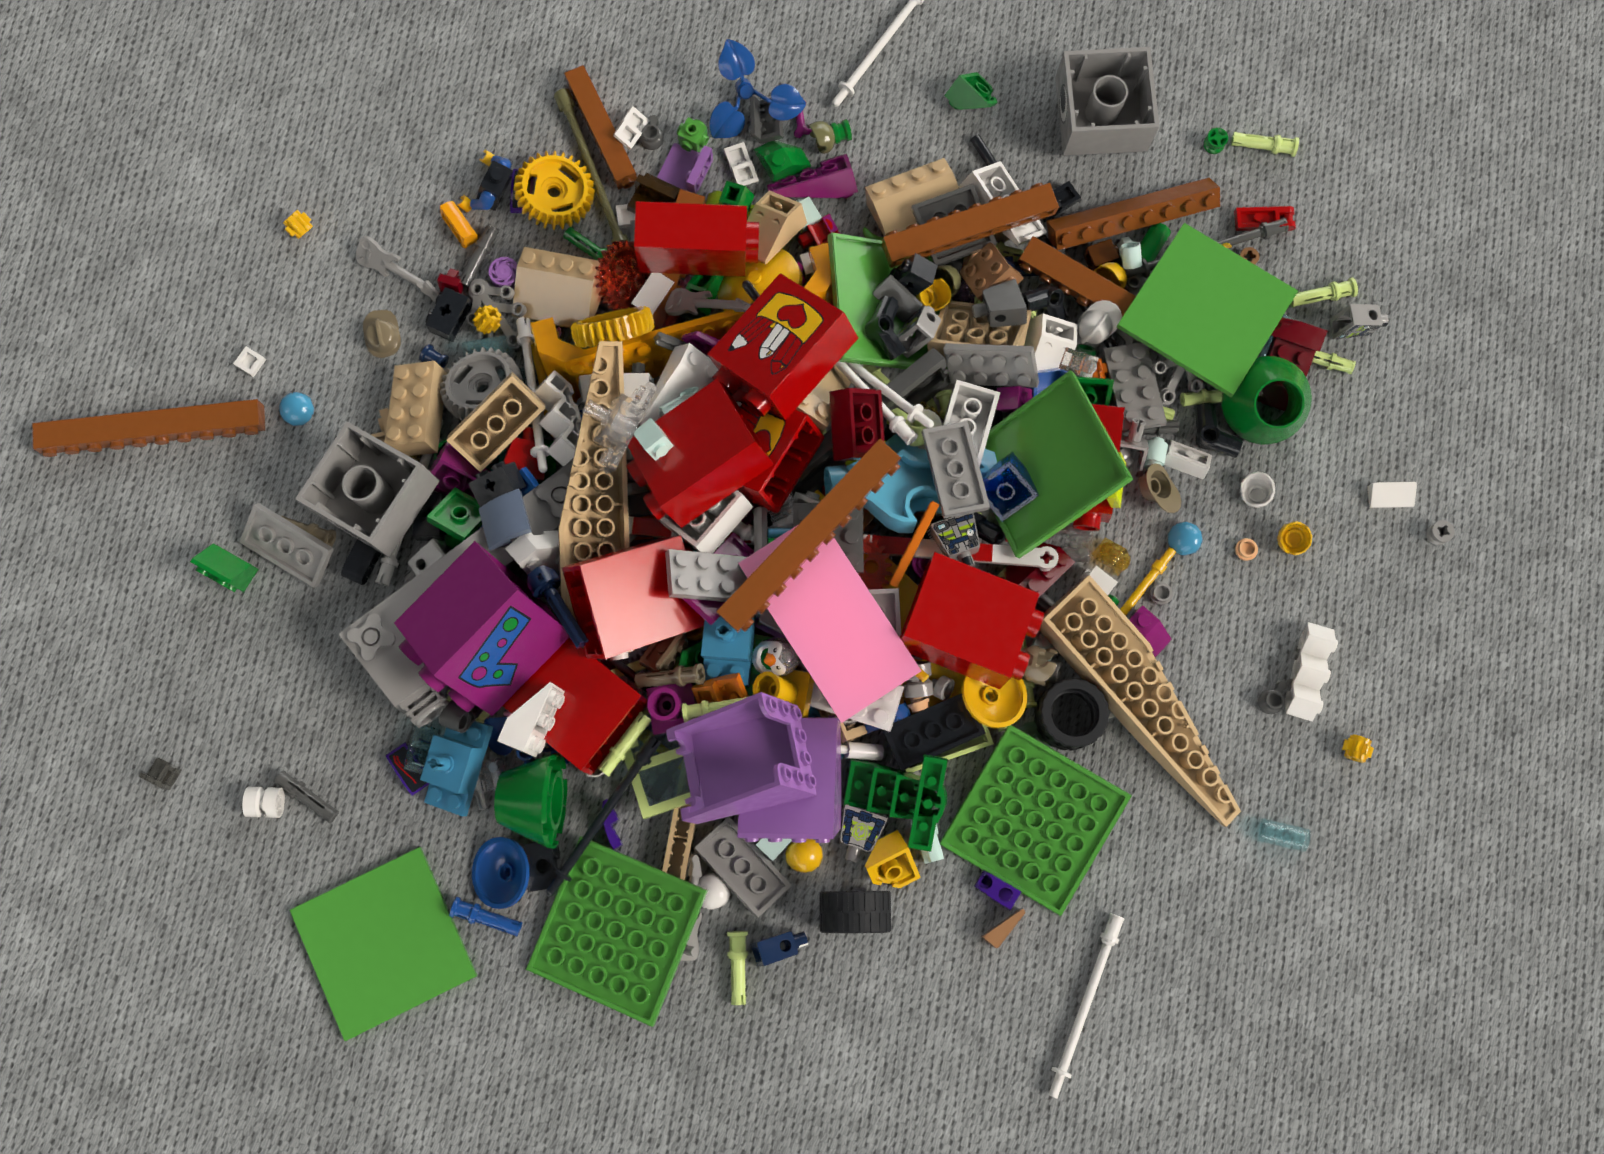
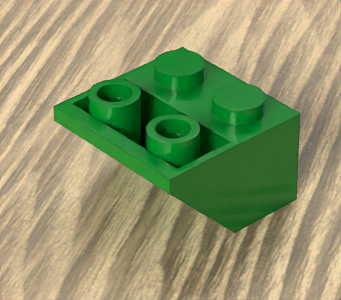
M214 543L190 561L197 566L195 569L197 572L233 592L237 589L245 592L258 571V568Z

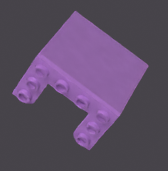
M760 692L667 729L668 741L677 740L680 748L676 749V753L684 757L691 796L685 799V803L691 805V807L688 806L680 809L682 821L700 824L817 795L815 789L816 779L811 770L810 764L812 761L810 754L807 752V737L802 728V714L798 705Z
M829 715L825 718H801L802 728L807 737V752L810 754L812 761L810 764L811 770L816 779L815 789L817 795L739 814L738 838H744L745 842H757L759 838H768V842H782V839H792V842L795 843L806 842V839H816L817 843H828L830 839H834L842 827L841 722L836 715Z

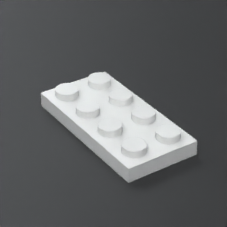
M814 682L810 706L835 714ZM899 685L849 719L891 732L904 686Z

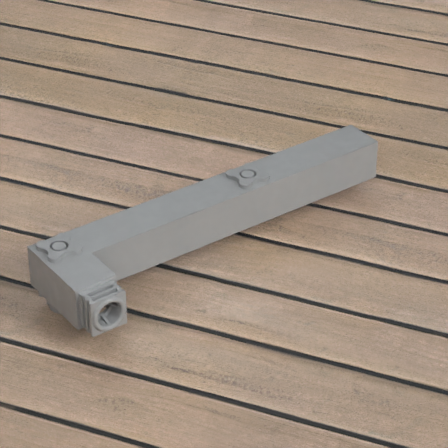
M628 420L625 421L626 441H627ZM573 460L523 496L533 535H541L543 531L558 530ZM483 527L339 633V636L394 707L403 714L405 713L418 728L437 718L448 705L449 700L441 691H435L419 676L418 672L425 666L424 662L420 666L416 665L399 649L398 646L406 638L394 622L474 541L514 574L522 569L505 549L509 545L489 550Z

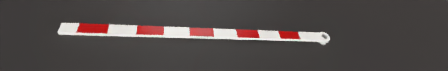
M628 516L629 535L653 538L677 536L658 519ZM731 532L722 543H724L733 532ZM863 534V554L902 557L911 538ZM922 539L913 558L931 559L934 552L940 554L942 552L935 540ZM744 540L747 545H754V542ZM980 543L979 551L972 554L974 562L1039 567L1041 571H1050L1057 565L1059 559L1056 550L1048 546L1034 548L1019 559L1015 557L1011 547L1008 545ZM1048 554L1052 560L1045 564L1044 560L1040 559V556Z

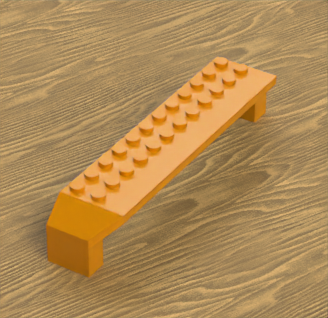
M828 243L810 247V260L814 274L804 288L834 306ZM731 309L650 331L629 340L621 341L623 342L624 373H631L632 364L641 362L646 366L645 373H649L652 378H656L662 374L672 353L671 350L655 345L653 339L658 332L682 340L681 338L684 334L699 331L720 340L745 312H734ZM553 317L532 322L538 353L547 377L554 370L557 371L572 385L574 391L572 399L577 403V400L581 397L578 387L579 376L592 374L598 346L582 349L560 340Z

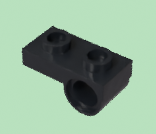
M1070 181L1053 190L1059 208L1055 215L1043 218L1044 222L1080 201L1081 196Z

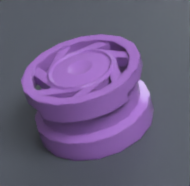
M500 257L491 263L489 276L495 287L501 288L507 285L514 289L517 263L513 259Z

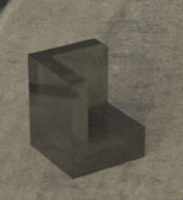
M156 758L149 772H141L139 777L161 789L171 790L182 769L161 758Z

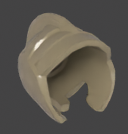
M1037 645L1021 649L1020 651L1030 654L1029 663L1022 679L1045 686V681L1052 676L1057 666L1055 662L1048 660L1056 655L1058 651L1050 648H1039Z

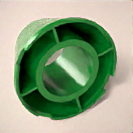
M1261 356L1256 358L1232 397L1222 393V411L1231 430L1244 440L1255 444H1275L1290 438L1303 426L1310 412L1312 395L1306 376L1295 364L1280 357ZM1278 381L1287 391V408L1278 419L1264 422L1257 412V397L1267 384Z
M553 753L501 772L497 780L494 799L495 818L498 824L551 849L556 848L559 843L555 839L557 834H562L566 816L568 780L563 779L562 769L567 767L565 758L560 753Z

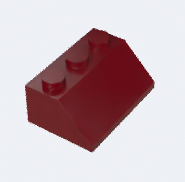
M845 388L830 391L834 461H859L879 439L884 441L881 390Z
M1043 542L1036 548L1048 546L1055 549L1058 553L1059 559L1054 568L1050 571H1041L1039 567L1008 565L997 577L1040 593L1039 599L1068 571L1075 561L1059 546ZM1048 554L1040 556V559H1043L1045 564L1052 560Z

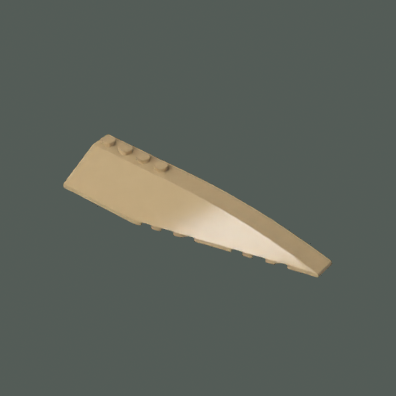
M599 341L558 528L560 594L574 618L575 614L561 567L629 547L623 342Z
M1090 575L1086 576L1044 612V618L1039 631L1082 680L1084 679L1094 684L1100 692L1102 691L1105 700L1108 702V709L1151 756L1221 825L1227 827L1241 810L1228 786L1224 785L1219 776L1221 773L1217 766L1213 765L1209 758V751L1205 745H1202L1197 736L1199 733L1181 701H1178L1173 691L1175 689L1172 683L1166 679L1160 661H1157L1152 653L1154 650L1145 637Z

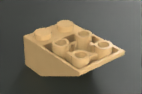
M769 190L754 205L747 221L759 222L758 262L766 265L807 224L801 203Z

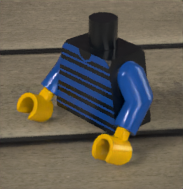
M484 150L483 152L486 155L483 159H479V161L489 166L480 184L477 198L470 200L467 196L463 195L460 198L463 201L457 204V206L466 213L471 209H491L496 211L512 179L513 170H511L512 164L510 160Z

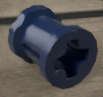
M428 344L421 351L419 360L421 362L435 361L444 369L448 363L449 356L440 354L434 350V346Z

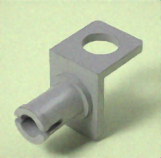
M1133 418L1129 435H1121L1120 447L1141 450L1138 467L1139 470L1143 471L1149 449L1147 439H1141L1146 421L1140 419L1138 424V418Z

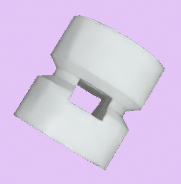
M247 787L242 802L244 816L261 817L264 814L267 818H280L283 814L285 803L283 788L268 787L264 790L263 787Z

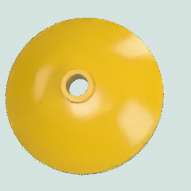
M964 677L962 683L963 701L969 713L979 723L991 728H1004L1015 723L1023 715L1027 704V690L1022 678L1019 681L1011 677L1004 686L997 689L970 677ZM986 694L989 695L990 701L987 700Z

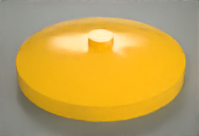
M781 249L766 265L761 262H746L745 277L724 276L717 293L718 300H736V298H739L750 304L753 300L742 287V282L745 280L750 281L761 295L780 273L802 286L800 267L794 257L784 249Z

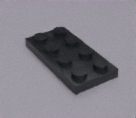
M962 693L893 723L891 732L882 729L900 771L923 762L924 754L936 756L986 734L982 724L975 720L967 710Z

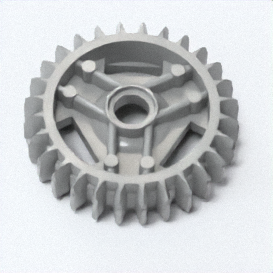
M482 347L480 352L474 349L472 354L469 355L466 352L465 357H458L459 361L457 363L451 362V369L446 368L448 375L442 376L444 382L440 383V394L446 408L456 419L460 418L463 421L479 405L470 404L481 403L501 383L498 369L504 370L506 377L513 372L523 381L520 369L506 352L502 353L500 349L494 351L492 347L488 351ZM481 386H489L485 392H478Z

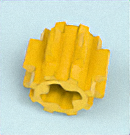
M298 210L283 222L286 226L285 230L291 237L295 235L298 239L313 227L310 223L311 219L305 212L301 214Z
M485 305L483 308L479 307L474 313L473 325L476 326V330L483 332V334H489L491 331L496 332L501 326V313L492 305Z
M1350 735L1348 740L1345 739L1342 750L1345 751L1344 756L1355 762H1366V759L1371 758L1374 750L1371 747L1372 741L1360 735Z

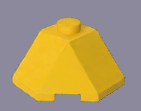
M898 830L877 840L865 864L873 884L881 885L882 883L891 884L892 887L902 888L921 878L909 847Z

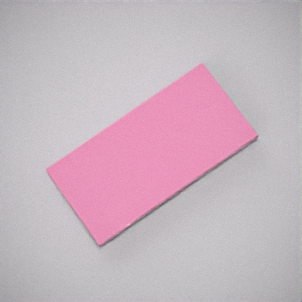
M797 526L738 563L747 579ZM833 538L828 545L823 543L817 549L820 553L812 562L807 560L801 566L804 570L795 580L790 578L785 583L787 588L779 597L774 595L768 601L771 604L768 607V611L840 722L843 723L921 672V669L835 538Z

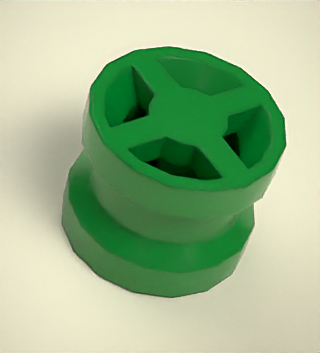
M847 119L842 120L838 124L835 122L830 123L835 135V145L839 144L842 140H852L851 128Z
M1222 128L1211 129L1203 142L1204 149L1210 154L1220 153L1228 142L1227 132Z

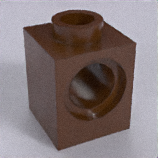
M1108 239L1087 247L1083 256L1089 269L1094 271L1104 263H1117L1120 255L1117 245H1114L1112 240Z

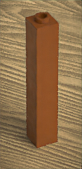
M584 65L565 72L567 85L618 190L632 187L637 178L636 172L622 143L613 136L616 130Z

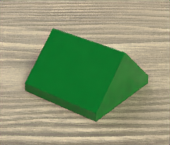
M1076 376L1091 404L1110 405L1114 379Z

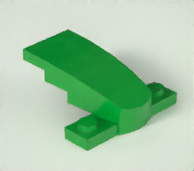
M924 754L920 776L903 770L900 771L896 768L852 759L844 805L863 808L867 812L889 814V817L913 819L908 847L931 852L936 823L942 817L947 804V792L943 784L948 759Z

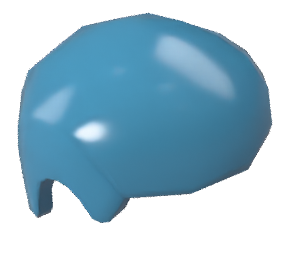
M294 392L282 398L279 412L285 422L293 426H299L310 421L314 413V406L309 396L300 392Z
M1180 522L1174 525L1168 533V545L1176 553L1183 556L1196 553L1203 541L1200 529L1197 525L1190 522Z

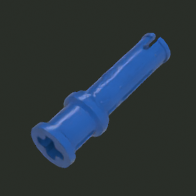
M458 896L455 898L449 917L452 918L457 916L468 920L469 924L477 922L518 937L523 922L482 909L478 903L473 905L462 901Z

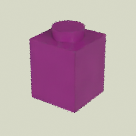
M1021 386L997 388L1000 396L996 410L1013 413L1033 398L1032 389Z

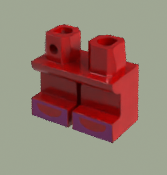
M828 214L822 217L820 222L814 225H807V231L798 236V242L805 249L811 245L817 246L828 243V235L831 232L841 233L838 232L836 224L831 215Z

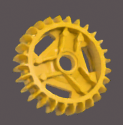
M554 150L553 155H549L545 151L543 157L537 153L536 160L530 156L528 163L523 162L522 168L518 169V175L515 176L514 197L518 200V207H523L522 214L529 213L528 220L535 218L536 225L541 221L544 223V228L551 224L553 230H555L556 225H560L563 230L565 223L572 227L573 221L578 224L580 217L583 219L586 217V212L590 211L593 204L595 190L593 189L594 183L590 180L591 173H585L586 166L579 167L580 160L574 163L572 155L567 159L564 152H562L561 156H557ZM561 171H564L571 175L576 180V182L574 183ZM531 176L537 177L534 194L527 192L528 180ZM555 188L560 192V195L552 197L548 194V190ZM569 205L572 206V208L567 211L552 212V210L559 209Z
M646 306L613 310L583 318V320L574 322L570 328L575 346L584 348L596 347L599 341L621 342L652 331L655 326L651 309Z

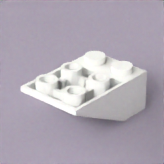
M1046 314L1030 319L1025 346H1034L1037 371L1053 368L1068 370L1077 346L1078 324Z
M549 682L506 719L497 741L537 757V754L541 753L544 749L546 742L544 738L547 731H550L554 726V715L557 708L560 709L564 703L565 696L563 694L565 691Z

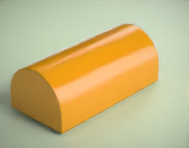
M449 201L440 205L441 217L462 247L466 249L478 240V235L455 202Z

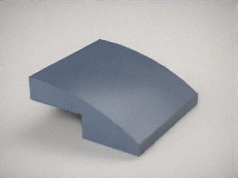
M520 489L505 493L479 508L489 550L512 543L511 539L532 532Z

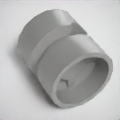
M915 661L929 677L932 675L930 661ZM916 676L911 677L903 683L904 697L919 698L933 695L932 681L929 680V677L925 682H922Z

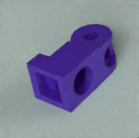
M984 870L974 885L976 889L1009 911L1021 894L1020 890Z

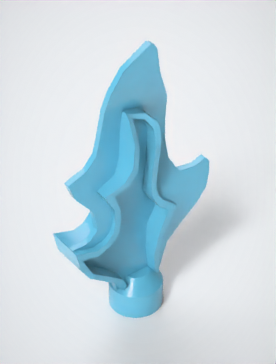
M895 434L885 443L901 457L898 463L901 467L892 477L888 474L882 480L885 484L876 494L871 492L866 497L868 502L864 508L887 528L897 533H913L917 524L914 516L915 513L926 511L929 503L932 501L940 503L926 450L920 449L918 446L906 445L902 438ZM985 449L980 464L985 490L1000 491L1003 489L995 452ZM858 461L847 466L825 467L824 487L826 495ZM939 505L936 513L943 516Z

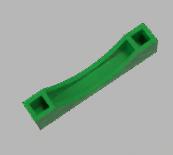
M726 181L719 199V205L747 206L748 214L755 195L744 185ZM694 275L687 283L686 289L695 293L710 291L712 297L706 299H716L724 276ZM698 308L697 312L698 314L709 316L712 308Z

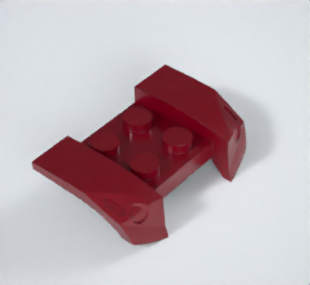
M1282 317L1271 334L1273 339L1266 356L1286 359L1295 364L1307 376L1316 351L1320 352L1328 330ZM1274 381L1267 384L1260 391L1257 401L1285 411L1288 405V394L1280 382Z

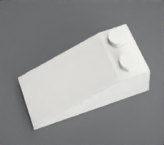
M1001 161L972 171L959 185V188L973 184L981 205L989 203V200L998 196L1004 198L1009 196L1010 193L1019 190ZM1040 220L1003 231L1002 233L1018 246L1030 241L1032 236L1037 238L1045 235L1047 231Z
M690 343L675 346L638 424L642 425L650 418L654 422L661 418L659 407L680 397V393L692 387H699L701 390L714 381L712 376L718 369L712 360Z
M956 380L943 425L968 421L980 467L1000 392Z

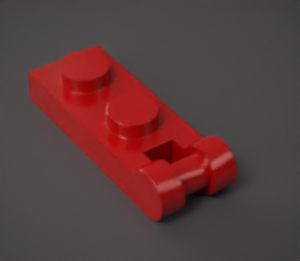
M1237 207L1234 210L1235 230L1258 229L1260 223L1280 220V216H1282L1288 223L1279 227L1288 225V231H1293L1296 229V223L1293 220V215L1295 214L1294 207Z

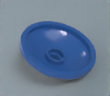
M492 838L486 841L475 855L472 866V882L477 896L485 905L495 909L511 907L522 898L529 882V862L523 848L511 838Z

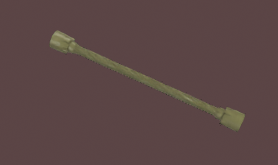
M566 88L560 89L555 92L554 98L560 112H564L568 119L586 168L591 173V180L594 183L597 196L610 229L613 232L611 243L616 256L621 258L630 255L633 249L627 234L623 235L607 199L573 109L575 103L571 92Z

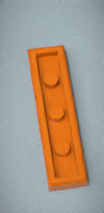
M934 501L929 503L889 581L890 585L898 587L940 504Z

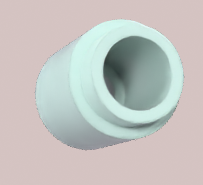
M1152 437L1151 440H1147L1149 449L1144 464V469L1146 470L1154 463L1164 466L1168 444L1164 442L1163 438Z

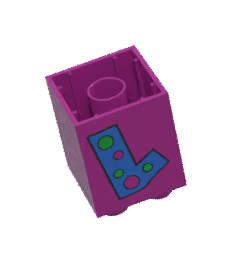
M476 541L394 622L406 638L398 646L399 649L416 665L420 666L424 662L425 666L418 674L431 688L440 692L447 685L452 688L448 695L463 710L470 712L477 705L491 716L569 638L557 616L541 598H535L532 595L527 583Z

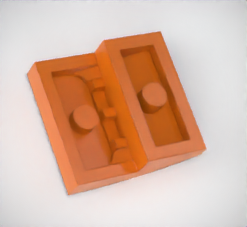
M740 673L706 680L703 684H696L691 688L697 703H701L702 700L710 703L749 697Z

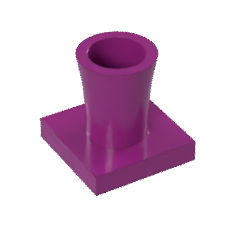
M688 683L682 687L676 684H669L646 689L648 697L647 707L651 716L653 735L666 734L667 729L684 723L682 703L687 705L697 704L691 689L694 683ZM671 703L672 706H671V708L668 710V704Z

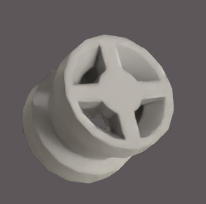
M1440 520L1427 528L1426 538L1431 544L1442 545L1454 537V527L1450 522Z

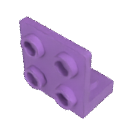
M674 143L657 178L697 194L713 162L712 148L704 145L701 152L694 150L688 152L680 144Z

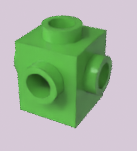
M688 117L685 123H681L678 127V141L684 150L700 152L704 145L706 146L709 136L707 134V126L698 119L693 120Z

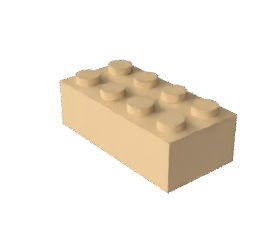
M435 361L396 365L394 368L384 443L407 456L438 453L444 406L440 394V383L444 382L442 376L447 375V372Z
M511 372L448 435L447 441L481 472L545 409V403Z

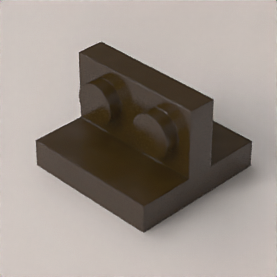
M646 173L644 176L639 174L635 180V193L627 205V210L635 213L636 201L676 203L681 188L649 173Z

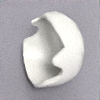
M1259 471L1249 473L1241 482V498L1251 507L1260 508L1267 506L1275 494L1273 479L1267 473Z
M716 873L706 874L699 879L698 886L708 890L702 905L703 908L708 910L716 909L728 902L732 892Z

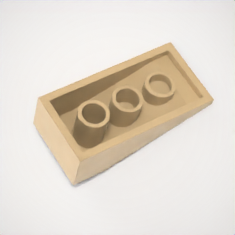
M834 365L795 410L807 414L822 433L831 421L829 392L849 388L851 382Z

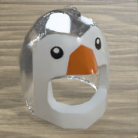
M773 637L766 639L754 649L752 655V663L758 672L770 671L778 676H786L792 673L801 663V660L786 638ZM766 648H768V653L764 663L770 666L771 670L766 669L761 663V653Z

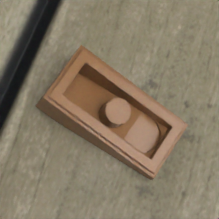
M1017 910L981 935V937L992 947L999 948L1024 916L1025 910Z

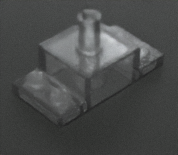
M651 382L644 386L640 385L638 389L634 390L631 397L622 393L613 399L608 409L593 402L591 399L586 403L583 413L601 421L593 441L608 449L607 451L604 450L598 461L601 463L600 471L608 474L616 470L658 387Z

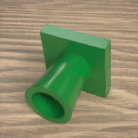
M455 487L428 514L427 522L447 533L445 542L448 548L452 550L482 526L479 513L480 506L475 498Z

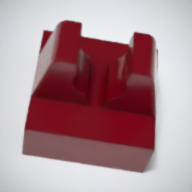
M450 268L446 275L439 274L437 283L440 292H443L446 287L460 294L463 293L462 282L459 279L460 276H458L459 270Z

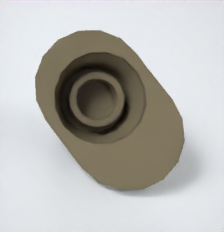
M389 310L371 311L363 321V332L368 351L378 358L394 355L401 345L396 316Z
M1156 463L1150 465L1146 474L1138 478L1142 496L1148 501L1157 503L1168 513L1177 512L1181 508L1182 501L1176 486L1169 478L1164 467Z

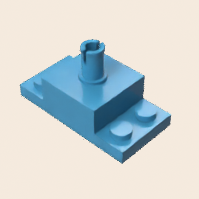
M756 616L752 618L754 623L746 632L741 630L739 633L721 617L712 625L706 620L704 621L701 656L704 658L705 681L728 674L740 673L744 686L749 687Z
M475 720L464 733L446 728L444 735H433L420 780L430 783L424 803L459 816H467L493 726Z

